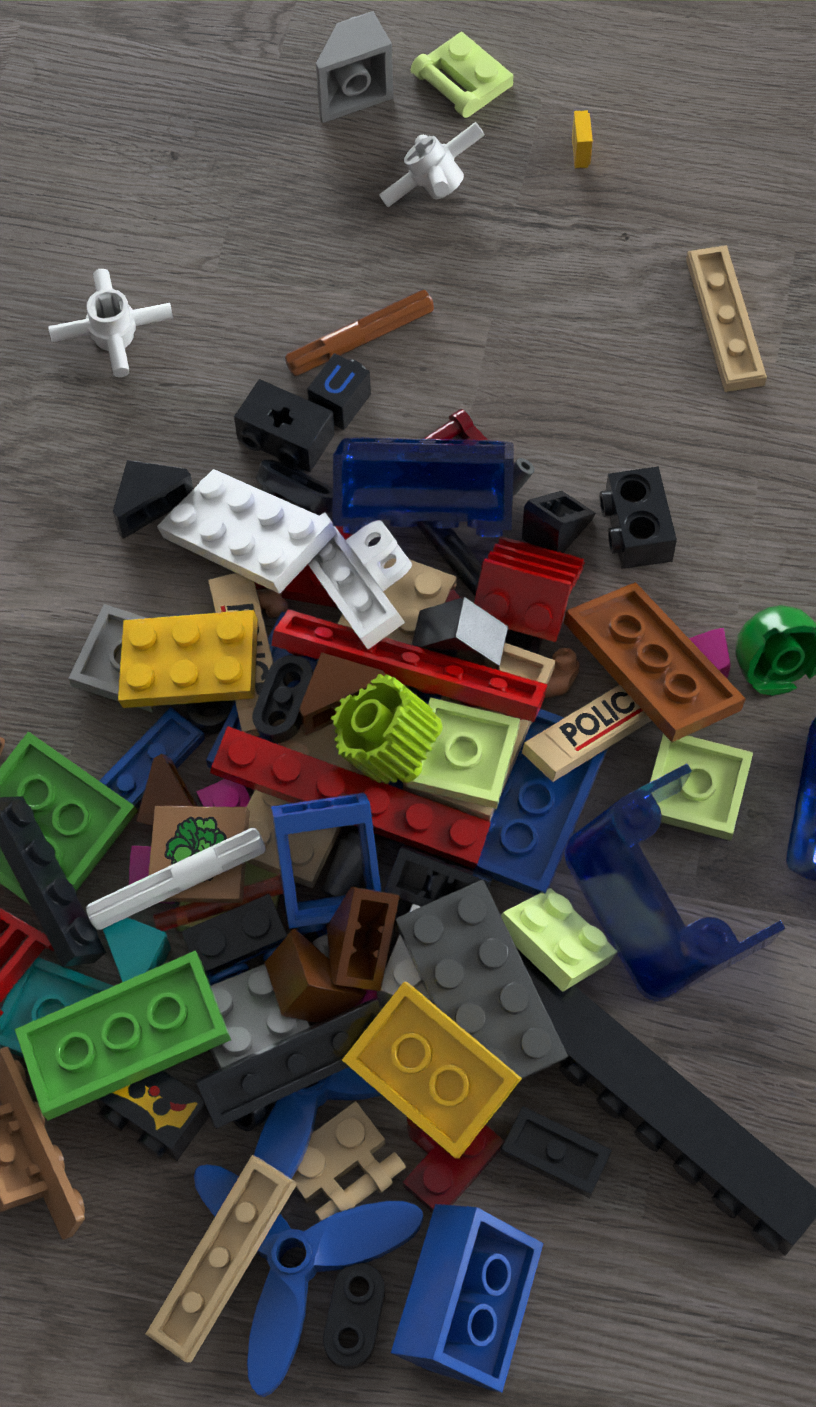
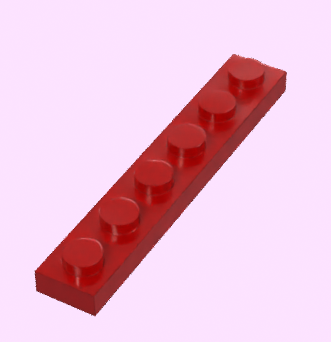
M289 609L273 631L271 646L285 649L292 655L309 656L319 659L322 652L382 670L385 675L395 677L402 684L415 687L422 693L439 694L459 700L464 705L470 707L480 706L503 713L506 716L519 718L520 720L535 721L545 699L548 686L545 683L386 637L370 649H367L353 628Z
M229 726L226 728L210 774L290 803L365 793L370 802L373 831L375 834L471 869H475L478 864L491 824L487 820L382 782L378 783L369 777Z

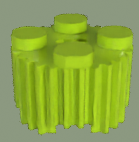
M378 674L377 678L371 680V683L367 685L366 690L362 688L359 690L358 696L348 695L346 698H341V705L335 708L336 715L331 717V720L334 721V726L337 728L335 733L338 736L334 738V741L338 743L336 745V749L339 750L338 754L378 783L384 782L388 784L390 780L395 783L397 779L403 783H409L416 779L422 771L421 760L428 758L426 753L433 749L430 746L431 743L436 742V738L443 729L441 719L436 716L432 711L433 709L395 677L387 674L385 676Z

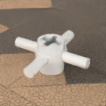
M475 122L447 144H441L435 136L419 135L415 140V145L407 152L404 158V163L410 169L409 172L379 194L386 206L390 207L416 186H423L433 199H441L451 194L464 178V173L454 162V158L485 135L482 129Z
M98 269L93 273L96 292L90 296L87 302L86 319L48 326L52 342L90 335L91 339L101 349L109 351L113 375L119 378L125 377L129 374L125 348L133 340L136 326L173 319L171 305L166 303L132 310L128 305L125 295L118 290L112 289L109 271Z

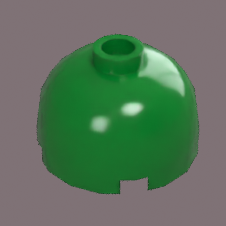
M784 605L768 607L751 617L740 630L736 641L735 656L743 676L757 692L772 696L789 693L797 688L791 682L801 679L805 674L809 679L816 675V622L801 609Z

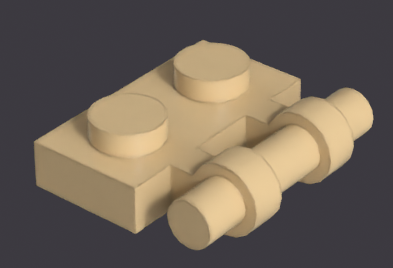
M356 1101L312 1133L303 1160L292 1177V1180L297 1182L295 1189L306 1203L321 1192L328 1198L329 1201L315 1211L320 1221L335 1213L354 1208L376 1190L380 1193L393 1184L391 1179L406 1168L395 1152L380 1163L373 1157L372 1154L385 1145V1139ZM359 1165L365 1174L343 1190L336 1181Z

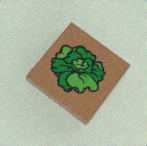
M155 806L148 876L249 829L250 811L247 807ZM246 862L161 902L243 903Z

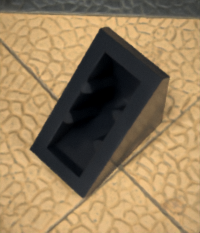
M127 460L113 509L118 533L122 539L172 511L193 490L192 478L188 470L179 467Z
M563 491L529 499L524 506L522 539L529 544L564 553L593 520L596 513Z
M463 597L420 610L412 645L499 670L508 626Z

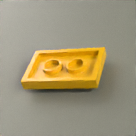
M254 610L123 620L118 701L123 708L255 699L258 618Z
M408 982L401 984L342 1059L343 1062L454 1158H460L522 1079Z

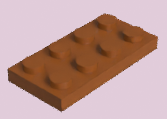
M636 582L566 610L563 623L671 742L742 710L746 698Z

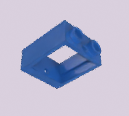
M365 793L271 806L289 929L298 928L301 932H314L324 929L327 926L326 923L330 922L346 895L297 902L288 834L357 824L365 888L381 892L371 808Z

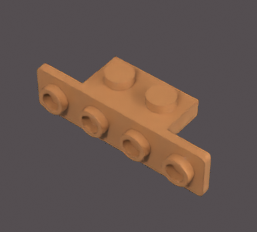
M7 1046L0 1048V1102L2 1104L0 1106V1212L43 1197L61 1238L65 1240L73 1237L85 1220L84 1202L79 1191L75 1188L72 1189L64 1171L65 1162L62 1152L58 1146L52 1145L45 1129V1117L41 1113L39 1104L33 1102L28 1092L23 1066L18 1060L13 1059Z

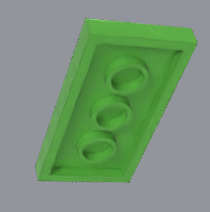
M196 950L15 1029L41 1113L47 1121L231 1041Z

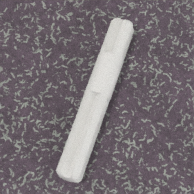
M256 828L247 829L88 904L86 907L88 918L97 930H101L263 854L266 851L264 841Z

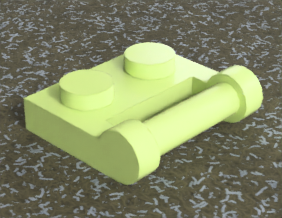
M462 31L430 54L419 55L411 65V73L420 80L426 79L455 104V110L464 118L471 116L513 86V74ZM439 69L445 71L449 76H451L467 91L464 92L463 90H461L449 78H447L443 73H441Z

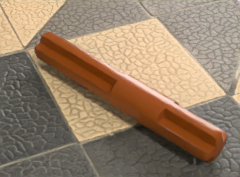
M420 290L287 353L285 356L286 365L293 376L306 373L328 362L334 353L341 356L431 313L434 310L433 300L426 290Z

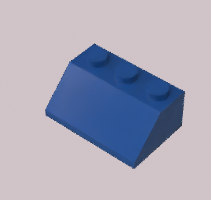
M435 1204L391 1353L423 1369L502 1393L544 1243L478 1207Z

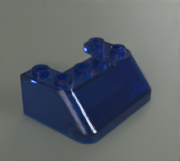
M367 437L342 439L333 454V526H343L344 533L355 534L364 526L377 520H390V526L414 527L416 526V521H433V526L437 528L459 527V522H467L468 527L476 529L477 536L500 537L503 535V530H512L514 444L498 440Z

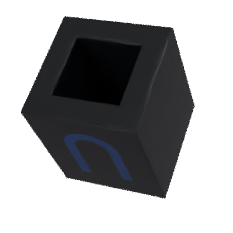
M334 353L307 388L308 401L333 411L334 425L345 430L371 395L370 371L360 362L354 359L347 360Z

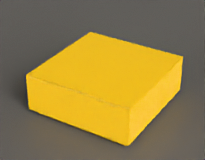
M588 110L574 111L572 129L574 167L588 168L591 162L593 142L590 113H588Z

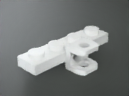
M325 512L320 515L321 517L330 520V518L327 516ZM380 520L369 523L346 540L333 524L337 534L308 565L367 649H370L405 623L383 591L401 579L410 570L412 563ZM381 537L376 545L368 546L373 538ZM390 559H396V562L392 567L386 569L384 568V565L387 561H389Z

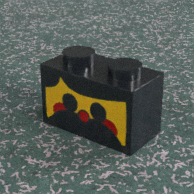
M163 1070L96 1099L99 1108H101L98 1113L101 1119L118 1131H122L127 1126L139 1134L138 1144L160 1159L166 1153L178 1161L209 1118V1113L202 1097Z

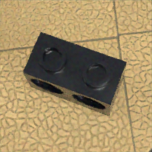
M659 466L608 473L606 491H600L599 494L600 507L603 517L610 516L612 528H608L609 547L612 554L618 553L621 568L626 569L673 562L677 538ZM625 498H634L638 502H629ZM641 534L645 535L648 538L638 539L635 538L633 535Z

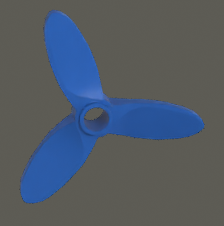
M348 1067L318 1081L313 1087L303 1088L277 1100L259 1137L254 1156L262 1159L292 1179L308 1148L318 1107L322 1106L327 1100H364L382 1096V1094L353 1069Z
M201 1165L195 1169V1187L202 1201L215 1217L239 1176L220 1166ZM384 1201L365 1204L335 1213L305 1231L291 1229L282 1215H278L256 1252L266 1259L270 1266V1271L254 1314L248 1346V1378L252 1389L259 1397H266L273 1393L282 1383L289 1370L303 1329L308 1282L314 1278L317 1272L341 1270L350 1265L367 1263L407 1243L415 1237L422 1227L424 1216L419 1207L405 1201ZM296 1247L306 1250V1256L301 1265L295 1268L282 1266L281 1261L286 1251Z

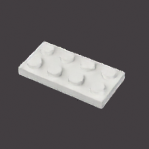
M214 469L157 526L163 538L279 594L337 534L330 520Z

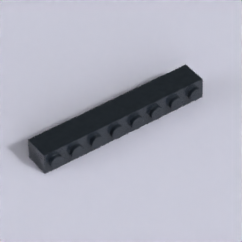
M517 949L568 1055L565 1060L559 1062L561 1064L559 1069L562 1074L574 1085L581 1087L585 1084L598 1095L597 1103L610 1116L615 1119H619L622 1116L636 1128L634 1131L636 1137L646 1147L655 1152L660 1148L674 1160L673 1168L682 1178L693 1185L699 1182L713 1194L711 1198L713 1203L723 1213L731 1218H735L738 1215L753 1228L751 1231L752 1236L764 1248L771 1252H775L778 1249L786 1256L816 1219V1188L573 985L562 992Z

